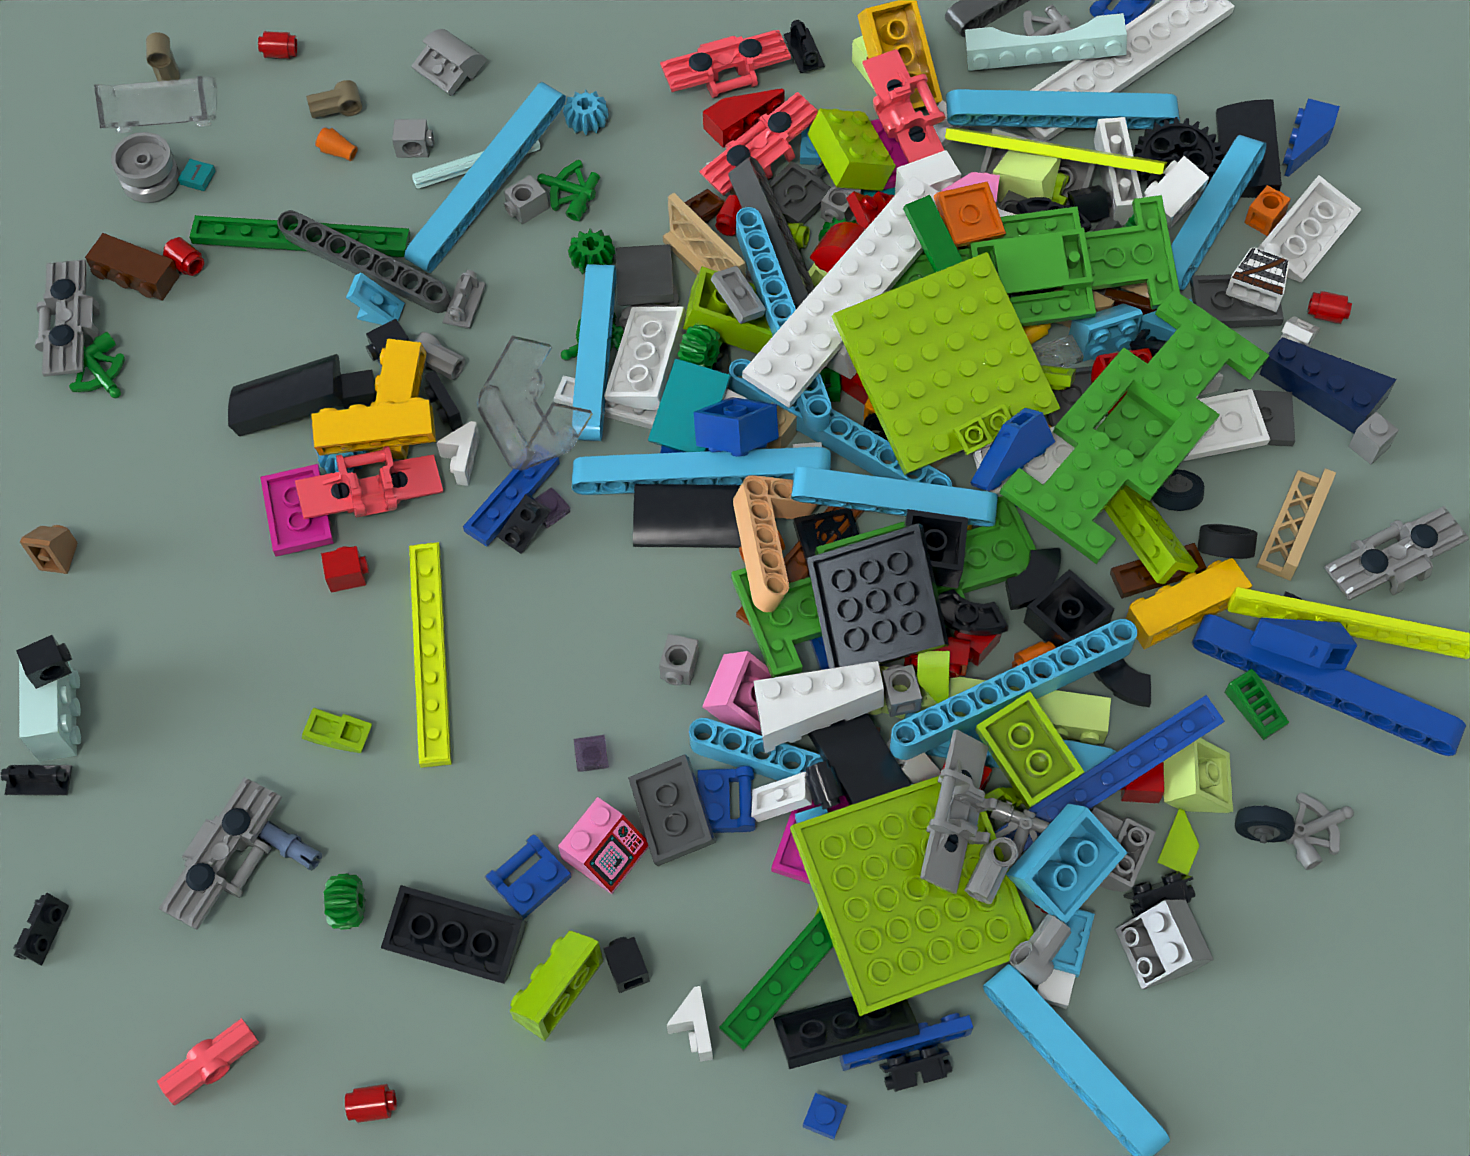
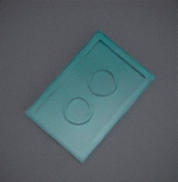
M675 358L648 441L680 452L707 451L705 447L696 446L694 412L723 401L731 376Z

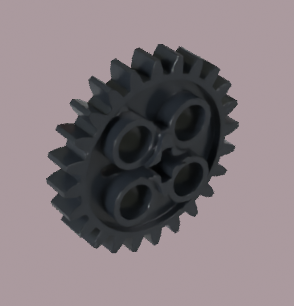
M1175 117L1173 124L1164 119L1162 127L1155 122L1153 130L1146 128L1144 136H1139L1138 144L1135 145L1134 157L1167 162V168L1172 161L1175 160L1178 163L1185 156L1193 164L1198 165L1197 167L1209 177L1208 185L1222 162L1223 152L1220 151L1221 142H1215L1216 134L1208 135V126L1200 130L1199 121L1192 126L1189 125V118H1186L1184 123H1180L1178 117ZM1137 171V173H1140V182L1148 180L1146 188L1155 180L1159 183L1165 176V174L1160 175Z

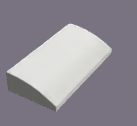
M1318 175L1259 245L1258 249L1263 250L1268 243L1278 245L1281 248L1279 256L1289 260L1287 277L1302 283L1361 211V208Z
M684 307L631 308L604 394L606 400L633 408L658 410L675 358L679 359L677 353L680 350L679 344L683 340L682 335L687 332V330L683 329L686 316Z

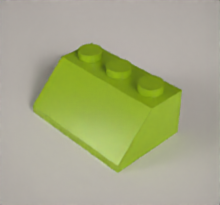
M569 930L564 938L560 936L554 942L550 950L551 956L545 964L540 963L531 974L530 979L532 981L524 991L522 989L519 990L510 1003L512 1007L510 1013L513 1020L543 1041H546L604 962L599 942L594 938Z

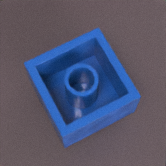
M731 397L694 412L696 446L708 448L710 452L726 451L731 452L732 456L748 455V451L755 448H764L767 446V443L779 438L777 404Z

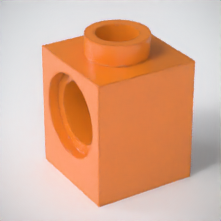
M1267 185L1249 206L1244 223L1268 236L1285 216L1291 198Z

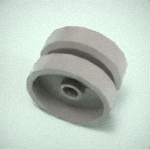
M149 132L134 133L123 138L115 146L111 154V164L128 197L143 203L156 202L166 198L176 189L179 183L180 171L164 138Z

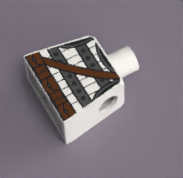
M1274 243L1266 244L1263 250L1255 247L1250 248L1232 274L1226 295L1277 312L1284 294L1289 260L1279 256L1281 248Z

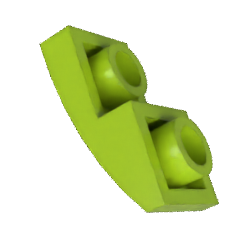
M1002 403L954 428L953 431L967 456L993 442L1002 425L1012 417L1005 404Z

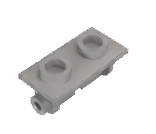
M466 270L459 277L443 319L444 324L470 328L486 286V282L477 280L474 271Z

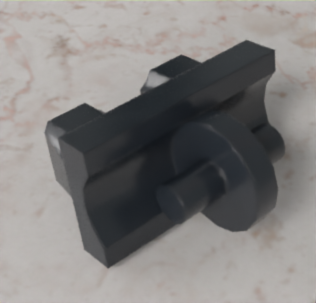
M527 493L497 537L522 554L552 510L536 501Z

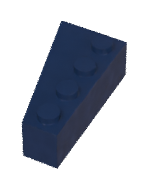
M1284 337L1268 353L1270 356L1262 366L1259 374L1286 392H1292L1294 397L1355 434L1361 424L1377 412L1388 398L1397 380Z

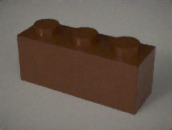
M105 233L101 234L85 256L91 268L90 271L94 276L102 280L106 278L114 281L122 288L128 289L129 287L139 291V293L147 298L154 297L163 301L180 277L172 259Z

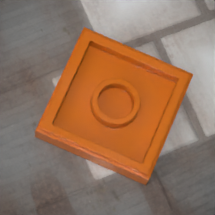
M988 181L937 192L933 196L938 212L956 248L970 245V243L1001 238L1006 234Z

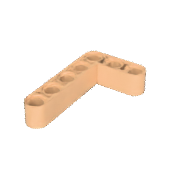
M751 475L744 479L733 498V506L752 601L759 610L768 613L777 609L789 590V582L775 518L794 519L808 516L813 513L818 504L803 503L791 499L793 480Z

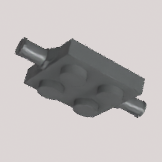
M792 161L769 182L784 218L789 223L804 224L821 208V200L831 188L820 178L827 172L822 161L813 170L802 168Z

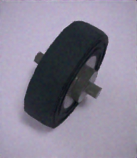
M1176 469L1153 496L1152 500L1158 506L1168 510L1184 511L1193 509L1203 501L1204 482L1195 473Z
M1268 805L1249 806L1238 810L1235 817V829L1241 836L1250 840L1260 841V843L1283 842L1291 839L1293 836L1295 821L1290 813L1278 808L1269 807Z

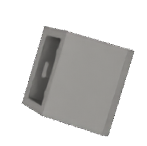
M1164 900L1115 929L1141 989H1147L1187 975L1213 960L1186 900Z

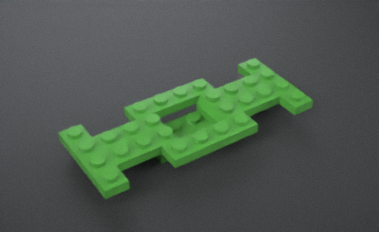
M1162 195L1133 199L1132 206L1136 226L1085 232L1084 228H1081L1078 207L1076 206L1000 217L1006 232L1003 237L970 243V245H967V249L958 250L963 261L988 252L1007 294L1063 287L1061 291L1009 297L1022 327L1095 317L1096 309L1092 290L1147 283L1151 309H1157L1173 290L1180 293ZM926 254L919 255L890 290L935 273Z
M1173 290L1157 308L1155 315L1177 330L1147 364L1123 347L1056 424L1053 433L1075 449L1045 484H1041L1021 468H1018L1000 490L1001 495L1095 564L1102 559L1117 539L1093 522L1118 491L1120 489L1123 490L1126 485L1150 501L1220 416L1216 411L1198 400L1199 395L1226 364L1251 380L1270 356L1176 290ZM1127 391L1124 398L1118 403V405L1111 411V413L1095 430L1094 428L1100 423V421L1106 416V414L1112 409V407L1119 401V399Z
M1004 496L998 497L994 526H982L967 531L963 573L958 589L954 588L964 599H966L964 593L1006 581L1007 578L1018 576L1026 570L1029 564L1030 550H1036L1015 504ZM904 522L816 547L815 554L818 555L902 529ZM746 568L732 571V582L771 678L802 672L803 666L794 645L822 637L811 577L789 583V590L777 609L767 613L759 610L752 601ZM936 586L938 594L953 589L950 587Z

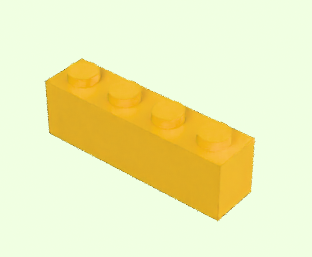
M387 339L386 348H382L380 353L381 374L377 375L375 379L376 400L370 406H378V403L382 401L403 403L407 402L410 398L419 396L427 354L421 342ZM409 445L389 447L392 459H407ZM380 448V449H372V450H369V451H370V452L379 451V450H382V448Z
M415 397L403 403L382 401L378 403V406L366 407L362 404L350 406L349 409L324 408L319 413H311L314 448L320 456L380 449L385 446L396 447L436 442L433 408L429 399L425 400L424 398Z
M1233 558L1223 562L1217 560L1199 574L1195 572L1190 573L1180 583L1172 587L1170 585L1163 586L1155 595L1147 599L1142 597L1130 604L1125 619L1131 621L1136 626V638L1145 650L1201 622L1204 615H1216L1228 608V601L1236 587L1251 590L1253 585Z

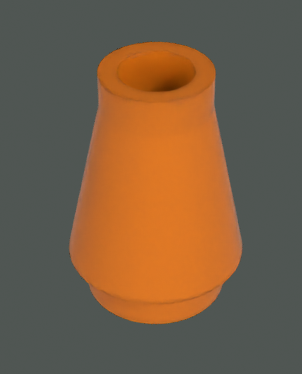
M324 127L318 134L315 143L316 147L320 148V152L349 161L354 159L358 150L355 145L351 144L333 128L328 129Z

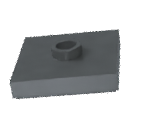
M1234 389L1233 392L1243 391V389ZM1253 390L1270 437L1267 445L1293 446L1295 443L1292 392Z

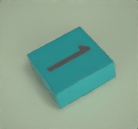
M189 159L178 180L180 185L205 191L216 170L214 165Z

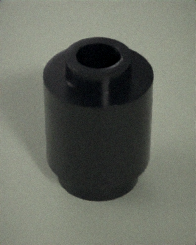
M829 760L806 767L807 776L804 778L814 805L821 804L824 810L840 804L839 797L845 794L835 766L831 767Z

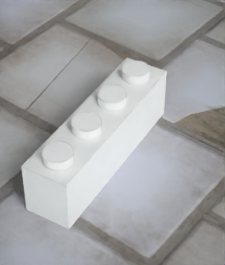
M1125 117L1098 119L1094 136L1096 151L1133 156ZM1099 165L1103 187L1106 192L1110 193L1112 199V208H1108L1109 216L1113 220L1119 221L1121 225H1125L1134 214L1133 199L1143 198L1137 171Z

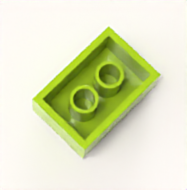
M835 108L819 109L807 135L836 188L882 191L896 165L866 113L861 111H843Z
M702 266L691 288L683 329L687 330L689 326L693 327L695 324H704L720 333L721 342L758 354L773 337L765 314L762 317L740 324L711 281L713 274L718 271ZM748 282L757 295L754 284Z
M1030 691L976 725V733L982 742L989 746L988 751L1027 810L1084 773V770Z

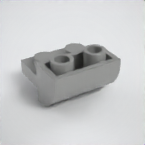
M437 29L424 38L423 42L427 46L411 67L447 94L453 96L465 78L468 77L472 80L487 59L449 31Z
M1093 807L1091 812L1128 852L1099 886L1113 891H1129L1135 883L1156 832L1129 818L1122 821Z

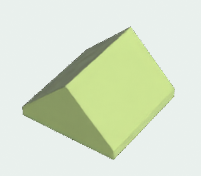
M1008 150L993 170L994 175H1000L997 193L998 202H1002L1009 190L1026 198L1045 197L1052 200L1061 158Z

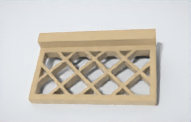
M675 193L669 195L670 231L663 235V243L671 244V251L696 275H698L702 266L715 271H722L737 266L746 278L745 261Z

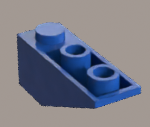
M1308 98L1305 109L1299 108L1294 123L1298 124L1299 128H1293L1288 143L1292 144L1293 148H1287L1282 163L1287 165L1284 176L1289 177L1328 144L1340 106Z
M1024 408L1002 425L970 482L972 486L988 492L998 488L1002 481L1014 474L1018 468L1023 469L1026 463L1034 457L1044 454L1046 449L1055 443L1043 412Z
M1260 618L1249 641L1252 646L1317 668L1346 669L1357 647V643L1340 622Z

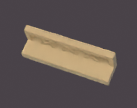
M1325 468L1321 478L1297 470L1257 564V568L1291 581L1336 472ZM1299 481L1316 487L1315 492L1302 496L1298 488ZM1300 504L1305 516L1293 520L1288 508ZM1290 528L1295 539L1283 543L1278 531ZM1280 551L1285 560L1284 566L1281 567L1266 561L1268 555Z

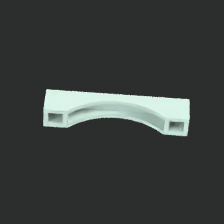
M1124 13L1096 16L1075 29L1046 36L1015 35L993 27L965 30L968 71L1126 55L1127 49Z

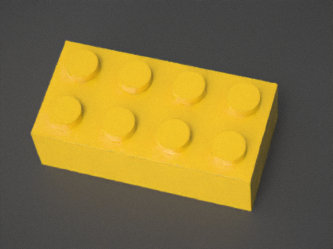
M897 0L865 8L857 17L868 58L897 49L910 77L926 74L928 78L926 83L936 104H939L943 99L917 0ZM915 88L914 93L909 97L914 110L926 109L918 89Z

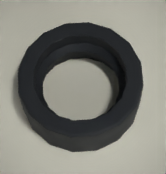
M1202 525L1200 527L1197 550L1204 554L1223 558H1253L1255 556L1258 533L1248 528L1232 525Z

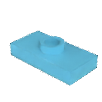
M1078 909L1066 923L1071 929V934L1052 960L1054 969L1074 974L1077 978L1079 977L1094 913Z

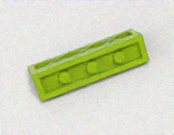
M1127 485L1123 490L1120 489L1104 508L1157 583L1165 584L1177 570L1194 573L1198 568L1196 562L1153 504Z

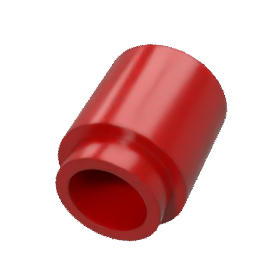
M264 31L263 36L258 38V50L263 52L264 58L290 59V56H297V36L290 35V32Z
M737 195L728 196L716 216L715 226L720 233L726 236H733L736 233V215L742 209Z
M177 237L165 244L163 256L172 259L176 268L181 273L194 276L202 270L204 266L202 254L183 238Z
M1320 291V293L1313 292L1307 314L1314 315V319L1341 324L1343 319L1348 320L1352 303L1348 302V296Z
M387 1084L354 1088L353 1092L345 1094V1111L348 1121L356 1120L357 1123L388 1119L391 1118L392 1111L397 1109L395 1090H389Z

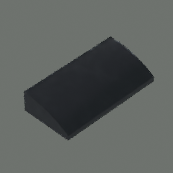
M1274 100L1244 101L1216 109L1218 142H1221L1222 160L1238 135L1266 143L1263 160L1240 198H1257L1267 185L1280 191L1282 181Z
M334 354L233 386L228 403V426L240 437L310 415L311 413H317L324 408H333L344 404L339 356Z
M635 484L633 547H741L733 506V498L741 485Z
M400 885L381 949L505 984L520 947L527 921Z

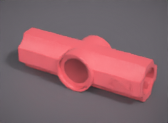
M241 1018L213 1040L206 1039L196 1044L187 1053V1059L157 1080V1083L165 1096L175 1106L203 1084H212L221 1079L229 1071L230 1064L260 1042Z

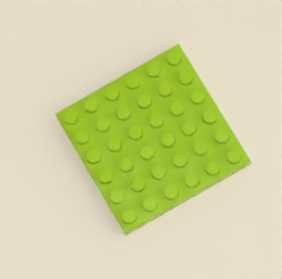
M988 252L835 312L831 316L904 476L964 451L953 429L1002 403L1007 407L1011 417L1024 408L1043 412L1044 416L1061 409Z
M939 776L805 820L790 827L860 1016L1009 962L1010 955L1016 946L1022 942L1029 941L1034 934L1017 888L1007 875H1005L991 904L977 901L964 891L980 859V851L984 844L967 843L957 894L948 892L920 878L930 835L926 830L930 819H934L941 784L938 783ZM986 811L979 813L977 831L990 833L989 842L997 839ZM995 846L994 856L998 861L1002 862L1004 856L1001 848Z

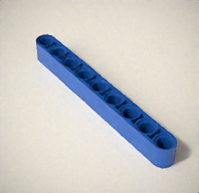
M1208 614L1203 616L1192 640L1193 647L1198 651L1246 672L1253 669L1262 679L1445 756L1456 754L1466 728V724L1458 717L1347 670L1317 668L1252 646L1249 641L1254 631L1216 615Z

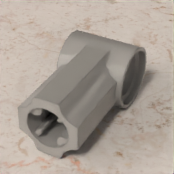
M421 332L414 342H421L427 352L424 369L428 367L451 380L458 378L463 371L465 358L441 346L440 342L433 335Z
M999 837L990 841L989 844L983 845L980 851V859L964 890L970 897L986 904L992 903L1009 866L1017 859L1018 849L1016 844L1009 838ZM995 846L1000 847L1004 853L1002 862L998 861L994 856Z
M1047 914L1029 941L1020 943L1012 951L1009 959L1010 964L1033 985L1042 984L1052 974L1054 968L1052 960L1070 936L1071 929L1055 916Z

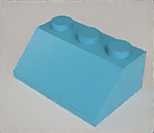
M1068 803L1009 869L1006 875L1028 899L1048 914L1055 916L1066 924L1128 852L1087 807Z

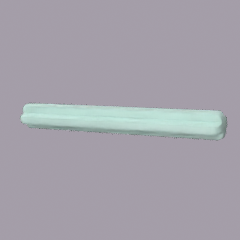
M539 140L536 141L527 154L540 150ZM484 151L413 173L412 179L415 187L420 189L466 174Z

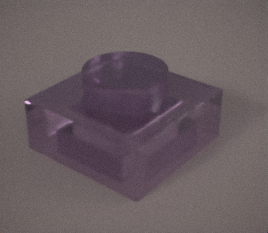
M552 487L535 498L536 501L552 510L543 523L546 528H549L570 513L569 505Z
M605 735L573 739L578 772L609 768Z

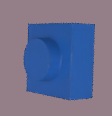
M815 1093L803 1122V1128L834 1140L847 1105Z

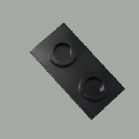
M794 20L791 23L790 32L785 33L784 38L799 72L804 73L825 67L809 29L806 28L804 22Z
M9 765L7 769L1 770V780L7 782L5 795H68L72 765Z
M1180 871L1168 873L1161 876L1162 882L1151 885L1150 881L1136 884L1132 887V892L1123 894V896L1134 901V904L1130 905L1131 913L1134 917L1159 904L1162 898L1165 900H1186L1189 903L1191 898L1195 897V891L1192 885L1187 886L1186 882L1194 880L1193 876L1181 875Z
M49 893L41 895L39 900H35V905L27 920L31 926L29 929H23L17 944L13 947L16 950L14 953L15 957L22 960L28 958L41 966L69 905Z
M931 1044L919 1048V1054L906 1057V1053H899L887 1057V1063L879 1065L884 1073L889 1072V1076L884 1077L887 1090L894 1089L897 1092L917 1086L916 1072L921 1073L923 1083L946 1078L947 1074L952 1072L949 1059L943 1060V1057L950 1055L949 1051L944 1047L939 1048L938 1044Z

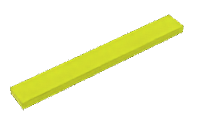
M955 127L946 128L945 133L947 140L1160 175L1164 173L1167 164L1164 161Z
M439 542L409 545L420 768L451 765Z
M1236 587L1228 601L1227 611L1257 618L1340 622L1350 636L1463 659L1470 658V633L1240 587Z

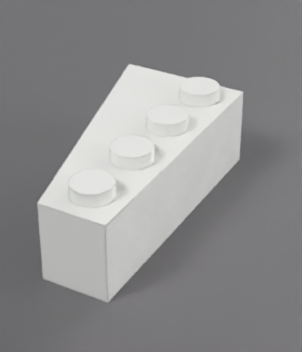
M878 661L754 681L755 698L765 753L775 750V746L785 742L793 743L802 739L801 736L812 731L829 727L831 724L843 719L846 721L884 706V687Z

